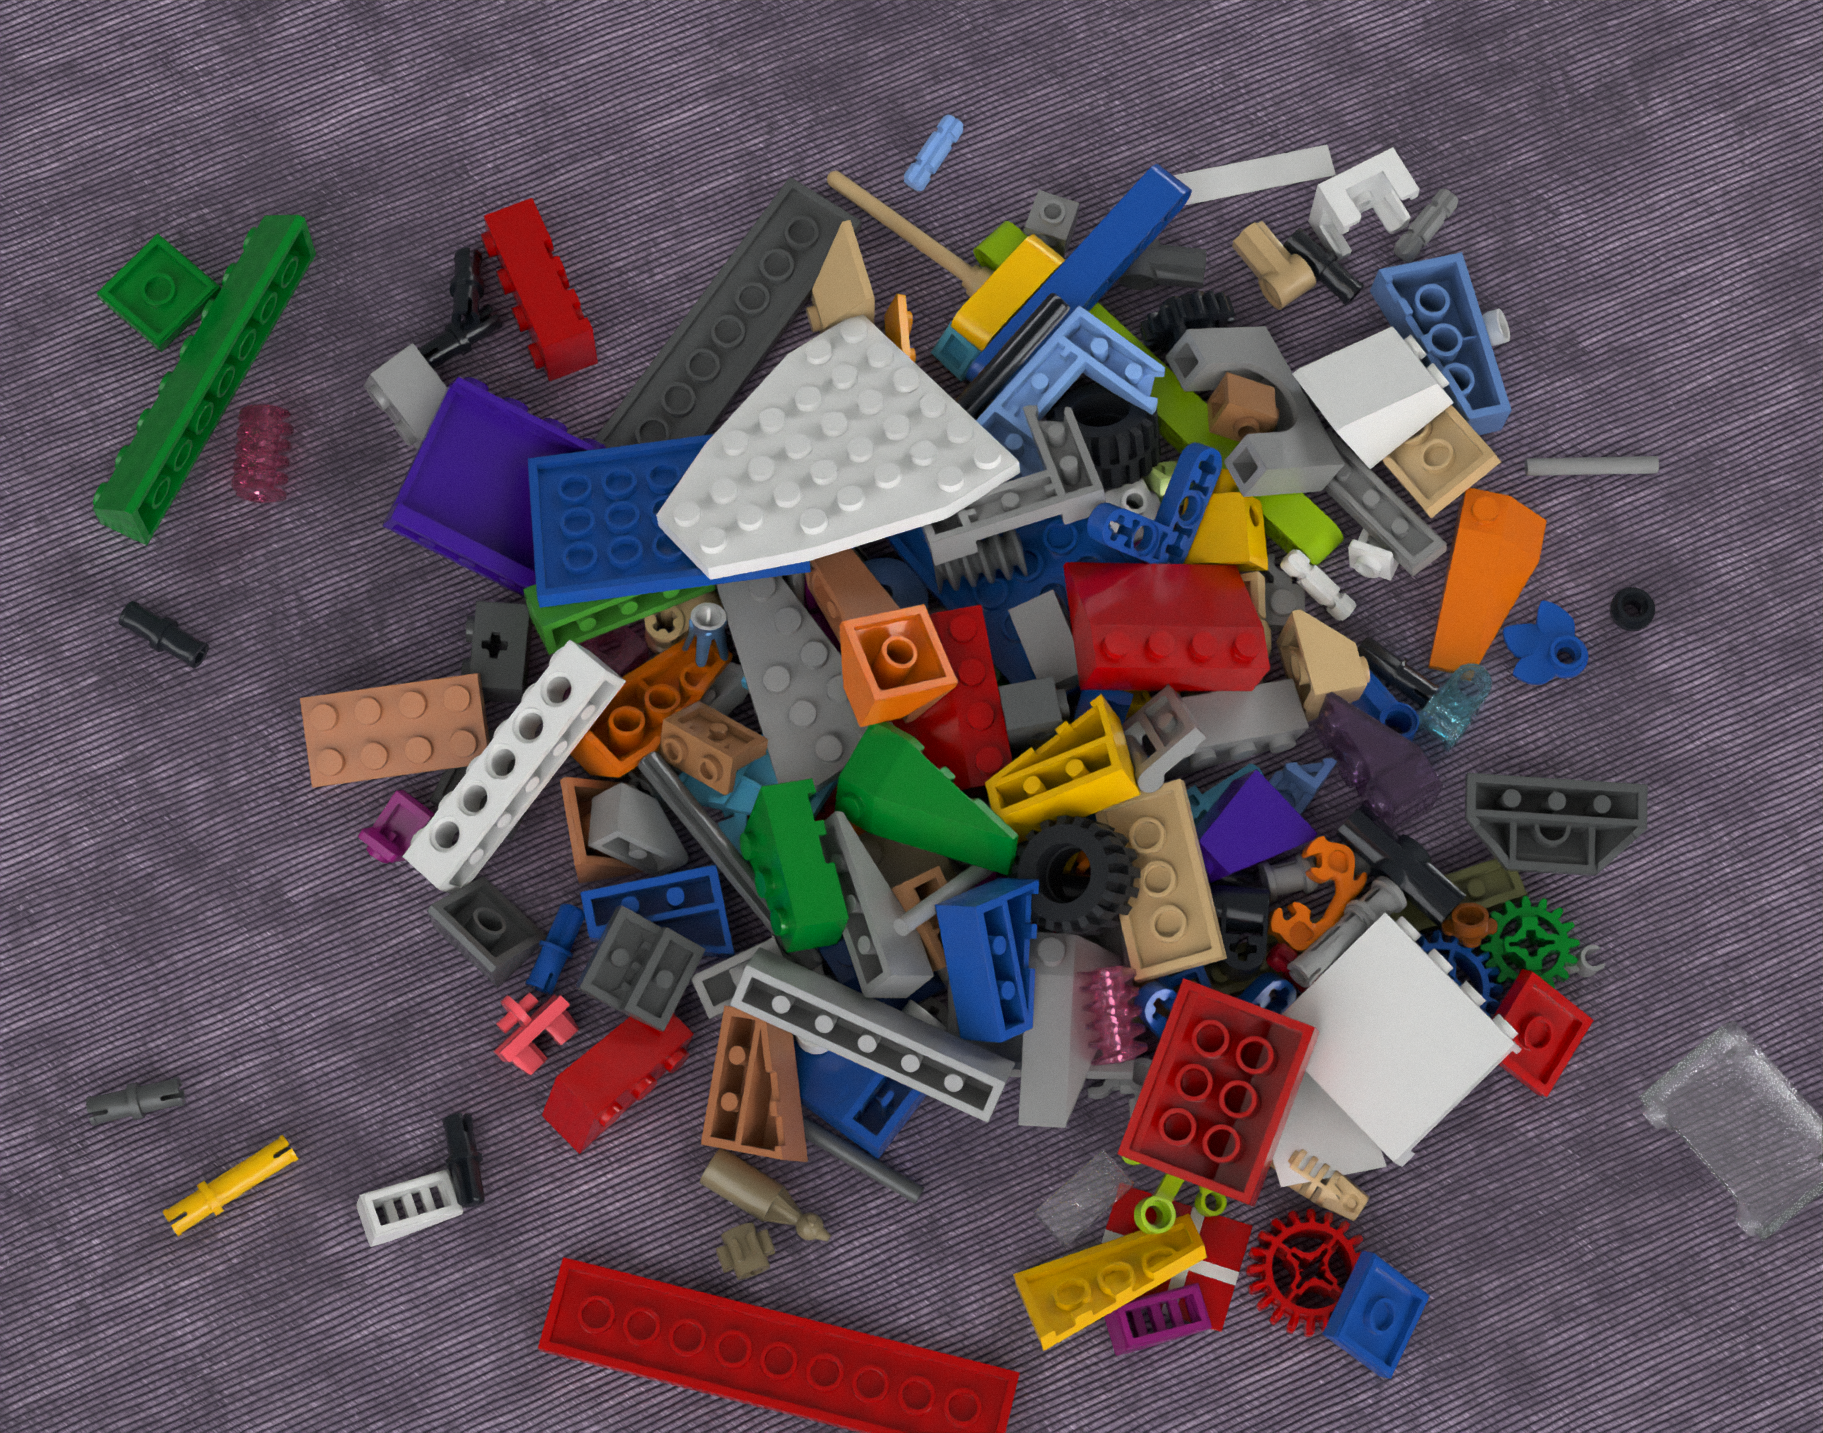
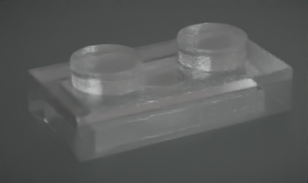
M1102 1149L1034 1211V1215L1066 1249L1134 1186V1182Z

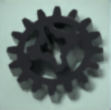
M1197 290L1183 296L1174 295L1163 301V305L1159 307L1160 311L1149 313L1147 315L1148 319L1140 322L1141 328L1139 329L1145 346L1150 348L1151 352L1161 349L1162 353H1166L1174 347L1187 329L1228 328L1227 324L1235 321L1234 316L1236 314L1229 295L1225 296L1224 292L1214 294L1213 291L1204 293Z

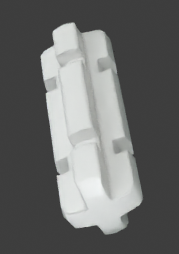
M1293 549L1281 561V569L1291 578L1293 576L1297 577L1296 583L1321 606L1327 605L1326 611L1336 620L1344 621L1356 608L1355 601L1346 593H1339L1340 587L1316 565H1310V559L1300 550Z

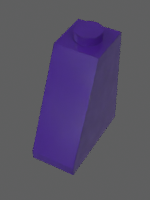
M1257 769L1233 780L1195 827L1209 884L1313 840L1318 834Z

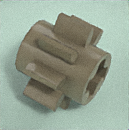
M751 1222L736 1226L721 1235L724 1246L716 1248V1253L724 1273L734 1270L737 1280H743L756 1276L770 1268L767 1257L775 1254V1248L767 1229L757 1233L754 1223Z

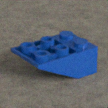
M797 1040L794 1041L801 1104L879 1160L927 1095L834 1052L827 1051L822 1054L805 1052L799 1046Z

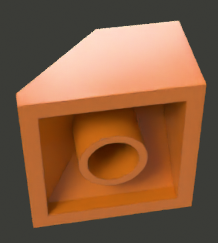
M925 604L841 622L839 628L843 688L860 727L903 718L956 687L958 681Z

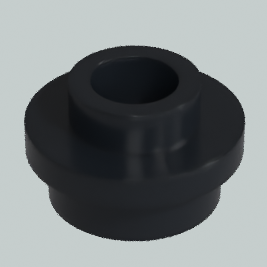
M1634 587L1625 588L1613 597L1610 604V615L1614 623L1626 631H1640L1646 628L1654 618L1655 604L1651 596L1644 590ZM1627 605L1635 606L1639 611V615L1636 617L1627 615L1624 607Z

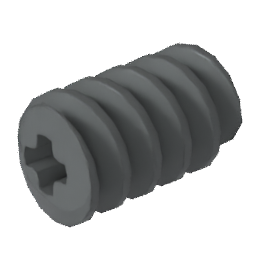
M1012 529L1003 532L1001 537L996 534L985 538V540H977V553L936 566L933 562L939 594H942L944 580H948L953 590L958 591L961 577L963 576L966 577L972 588L977 587L979 573H983L990 584L995 583L997 569H1001L1007 580H1012L1014 566L1016 565L1019 566L1024 576L1027 577V568L1019 533Z

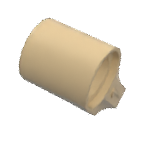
M1263 221L1252 223L1233 240V249L1258 277V284L1263 295L1276 309H1283L1316 285L1314 273L1307 262L1298 254L1291 255Z

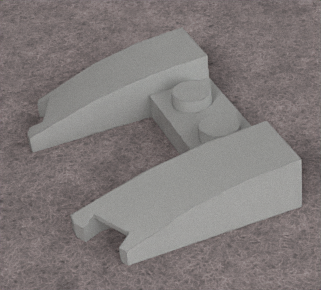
M1037 405L1023 407L1024 415L1044 471L1002 483L951 517L921 526L935 566L977 553V540L1060 514L1064 525L1088 518L1097 505L1106 503L1103 486L1071 407H1065L1064 422L1038 420L1039 412Z

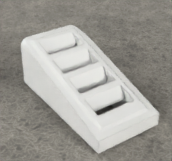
M449 1169L361 1194L357 1201V1210L370 1247L398 1239L463 1214L462 1206L457 1203L455 1185ZM437 1186L444 1205L443 1208L436 1209L429 1188ZM419 1193L425 1213L419 1215L412 1195ZM399 1199L406 1215V1219L399 1220L393 1203ZM380 1206L383 1208L388 1223L382 1226L375 1208Z

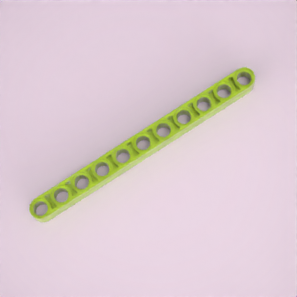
M1004 221L974 248V256L982 268L987 266L995 272L1028 236L1013 223ZM1097 302L1089 313L1165 367L1164 377H1155L1151 391V397L1158 398L1159 434L1180 454L1183 449L1194 442L1215 448L1222 457L1221 469H1227L1224 461L1240 442L1210 433L1207 403L1194 391L1184 392L1175 374ZM1303 493L1252 496L1260 500L1262 504L1265 534L1287 554L1293 549L1300 550L1310 559V565L1317 566L1344 541L1343 534L1338 526Z

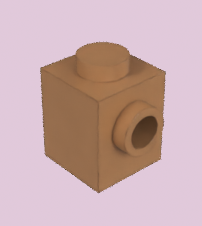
M1229 372L1225 374L1207 401L1209 432L1241 442L1246 434L1272 432L1279 419V408L1276 407L1274 387Z

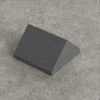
M484 876L431 904L427 910L433 927L497 988L540 947L538 945L539 941H545L547 937Z

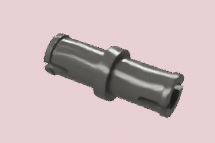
M177 1076L173 1079L143 1086L135 1082L127 1084L125 1090L94 1097L88 1096L86 1099L87 1112H93V1116L89 1117L90 1122L93 1126H96L100 1123L131 1116L134 1120L145 1118L148 1112L184 1106L186 1103L184 1089L179 1090V1087L183 1085L182 1081Z

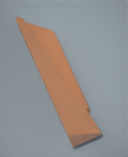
M852 548L810 561L813 565L811 572L805 573L808 589L839 642V626L842 621L900 609ZM951 690L904 716V722L914 721Z

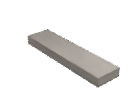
M1331 430L1328 431L1327 434L1345 465L1325 486L1324 490L1385 550L1392 552L1393 558L1412 577L1447 551V543Z

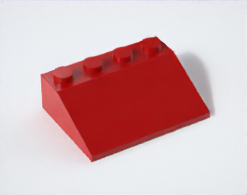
M1065 562L1063 565L1080 690L1161 691L1169 684L1175 691H1253L1270 670L1264 627L1236 565Z
M975 605L929 615L952 670L958 679L956 687L914 721L905 723L903 718L891 720L894 726L914 736L925 747L922 754L939 770L946 766L956 776L953 783L970 799L988 796L985 782L1012 762L982 605Z
M1183 978L1117 1154L1255 1207L1320 1032L1311 1025Z

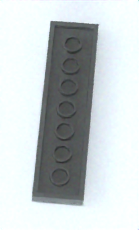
M789 177L594 440L600 442L606 448L710 435L812 296V288L841 223L851 220L856 236L861 229V220Z

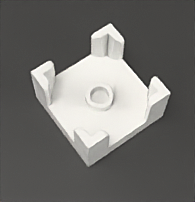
M1392 147L1318 184L1308 222L1327 253L1332 251L1338 256V262L1351 254L1352 250L1344 239L1343 234L1347 233L1351 226L1360 222L1361 213L1373 208L1387 232L1393 234L1407 227L1411 219L1401 200L1407 198L1412 200L1418 197L1420 189Z

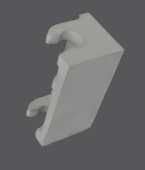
M1052 589L1009 609L1008 612L1036 679L1053 676L1056 690L1065 689V692L1078 687L1079 679L1071 620L1064 600Z

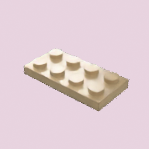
M1181 779L1163 783L1161 788L1155 792L1147 793L1140 790L1141 795L1095 813L1097 822L1115 828L1114 832L1123 834L1129 840L1125 847L1134 849L1138 859L1132 862V866L1140 868L1141 878L1134 879L1133 887L1140 888L1137 898H1129L1128 904L1133 908L1128 915L1119 914L1133 978L1138 983L1227 959L1185 782Z

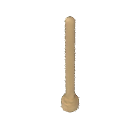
M832 171L828 174L827 183L830 187L963 281L962 287L967 289V296L971 297L994 273L987 266L983 268L978 265L970 266L839 171Z

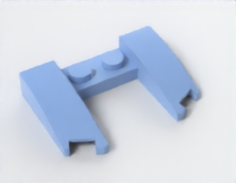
M1079 305L976 421L1019 461L1020 474L1013 477L1018 479L1044 471L1024 415L1023 407L1037 405L1039 412L1038 420H1041L1083 373L1109 391L1153 415L1157 408L1158 398L1150 397L1155 377H1164L1165 367Z

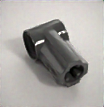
M1156 238L1119 278V283L1133 290H1148L1156 287L1157 284L1202 289L1206 268V249L1161 245L1160 241Z

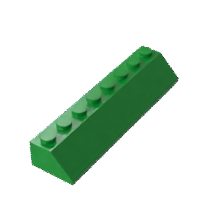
M265 215L259 226L252 227L244 240L242 255L237 263H231L226 269L222 279V289L216 299H210L205 305L201 315L202 323L195 335H189L185 339L179 354L180 360L174 371H168L164 375L158 388L159 396L151 409L146 408L141 414L136 427L137 434L130 445H124L119 451L115 461L116 469L108 483L103 482L98 487L93 498V510L100 524L146 546L150 542L316 256L306 219L300 215Z

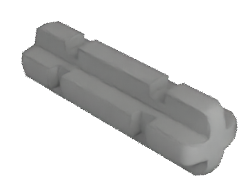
M1440 189L1431 199L1432 202L1427 204L1409 226L1408 232L1403 234L1395 243L1393 252L1404 262H1413L1421 252L1420 249L1426 246L1444 224L1445 218H1448L1457 208L1459 200L1449 190Z

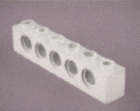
M569 640L564 647L558 649L553 654L549 667L539 680L526 689L519 706L509 719L503 721L497 727L492 741L481 755L475 757L470 762L465 776L453 791L443 797L439 803L438 811L428 824L413 836L411 846L402 857L436 888L451 894L470 884L626 681L591 651ZM571 686V693L563 702V694ZM543 722L542 732L535 738V731ZM515 759L513 770L507 774L509 763ZM487 795V802L480 810V802ZM459 831V839L452 846V839L455 833Z

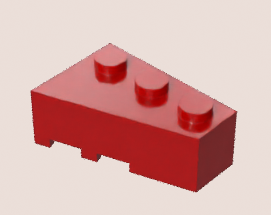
M674 1013L664 1031H659L628 1017L556 1076L541 1116L581 1154L636 1100L640 1101L649 1094L663 1074L667 1071L670 1074L674 1073L686 1062L690 1056L687 1049L694 1033Z

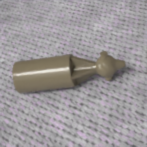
M720 1148L706 1167L700 1179V1184L761 1222L767 1221L795 1225L797 1234L804 1240L818 1239L829 1241L831 1235L824 1228L823 1221L819 1215L812 1212L802 1214L784 1185L726 1149Z

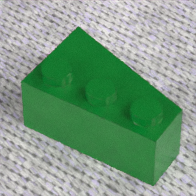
M813 778L761 786L744 833L740 835L742 856L751 863L755 873L757 893L766 900L770 910V923L773 933L777 937L780 936L786 953L838 944L849 919L835 863H826L819 839V837L827 834L824 820H814L809 797L811 794L816 793Z

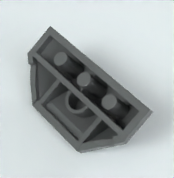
M1467 773L1465 775V820L1504 870L1596 876L1647 830L1648 784Z

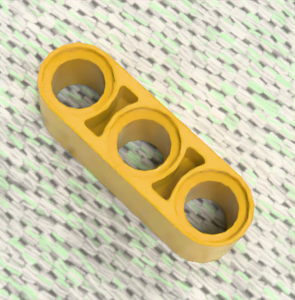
M1035 234L1028 236L960 308L951 322V327L982 352L1063 264L1065 259Z

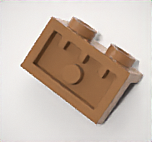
M697 701L663 719L659 754L670 765L721 794L728 795L734 791L736 771L766 755L768 739L708 705Z

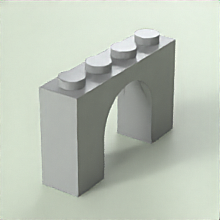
M1266 326L1187 329L1165 358L1184 392L1215 390L1227 372L1274 387L1276 407L1279 408V419L1273 432L1246 434L1224 461L1243 497L1319 492L1325 488L1345 465L1296 378L1292 375V371Z

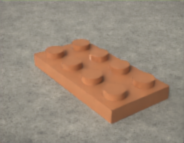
M480 673L300 698L312 788L466 767L475 757L481 755L490 743Z

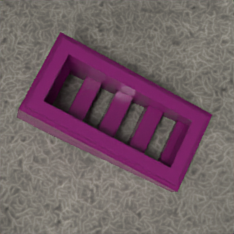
M1199 1283L1134 1299L1104 1316L1112 1346L1117 1356L1212 1328ZM1182 1298L1185 1300L1191 1323L1186 1325L1184 1324L1177 1301ZM1161 1304H1166L1173 1327L1171 1329L1166 1327L1160 1307ZM1147 1309L1154 1333L1148 1334L1141 1310ZM1127 1314L1129 1316L1135 1338H1133L1130 1326L1126 1317Z

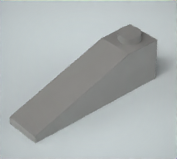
M835 811L824 821L827 834L819 837L825 862H834L849 917L842 934L864 998H907L934 977L920 934L916 929L906 936H901L895 931L894 921L906 912L844 813Z

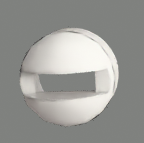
M1498 308L1484 313L1482 317L1491 346L1509 342L1510 331L1502 310Z

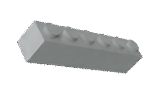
M761 947L758 948L747 963L730 1003L732 1007L987 1123L998 1104L1015 1065L1014 1062L878 1000L864 998L863 994Z

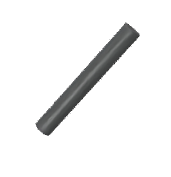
M806 1117L803 1119L805 1139L912 1203L916 1204L925 1189L924 1187Z

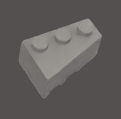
M412 343L372 372L363 385L374 403L382 411L384 410L395 423L394 427L404 442L409 446L413 445L418 450L447 387L416 346Z
M1293 678L1257 684L1253 691H1218L1182 698L1206 739L1198 745L1192 755L1182 759L1165 773L1164 780L1226 762L1245 759L1269 750L1271 753H1280L1293 748L1296 745L1295 740L1309 729ZM1145 734L1142 740L1147 755L1151 756L1156 749L1147 734Z

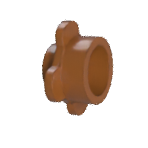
M1463 903L1456 906L1452 911V919L1445 920L1442 923V931L1445 935L1455 936L1459 942L1468 948L1480 946L1481 940L1488 934L1496 933L1498 928L1496 920L1489 918L1486 908L1476 903Z

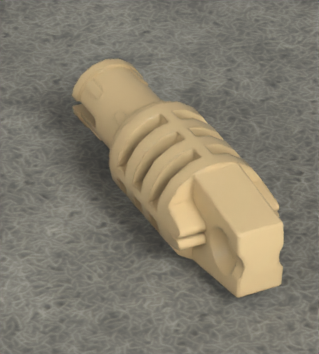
M1301 1149L1300 1152L1295 1150L1288 1160L1291 1164L1289 1168L1311 1182L1290 1185L1288 1187L1319 1207L1328 1209L1352 1221L1356 1220L1366 1206L1369 1196L1347 1176L1342 1175L1337 1170L1331 1178L1323 1179L1330 1168L1326 1163H1324L1316 1177L1313 1178L1309 1174L1319 1159L1313 1156L1305 1169L1301 1170L1298 1166L1308 1152L1304 1149ZM1272 1160L1270 1167L1276 1170Z

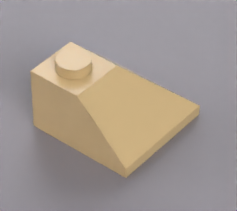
M851 220L841 223L812 288V306L806 307V312L813 333L820 331V334L841 321L860 315L866 316L874 324L875 297Z
M1301 609L1291 612L1276 643L1286 679L1293 678L1306 720L1309 722L1359 700L1367 683L1370 682V670L1364 656L1359 657L1354 641Z

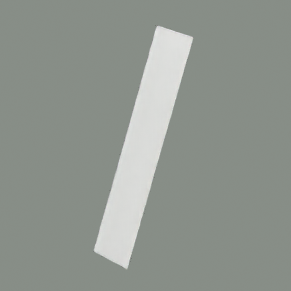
M1322 145L1173 176L1192 189L1191 196L1185 204L1190 205L1334 176L1336 174L1328 145Z

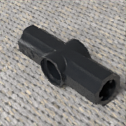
M1364 803L1338 829L1336 835L1371 866L1370 871L1375 879L1379 876H1384L1392 880L1399 886L1404 896L1437 926L1444 922L1453 909L1466 897L1459 888L1431 864L1429 854L1417 841L1408 835L1402 834L1399 836Z

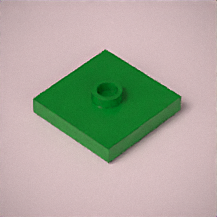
M157 233L97 292L99 300L156 349L162 352L202 313L210 299H216L221 287Z

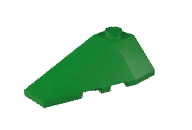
M888 722L869 725L839 775L834 812H843L849 822L870 834L1007 876L1012 873L1019 835L980 798L970 799L953 783L956 776L946 766L939 770L922 754L925 747L914 736Z

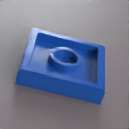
M1362 1250L1322 1335L1378 1376L1391 1379L1430 1295L1375 1253Z

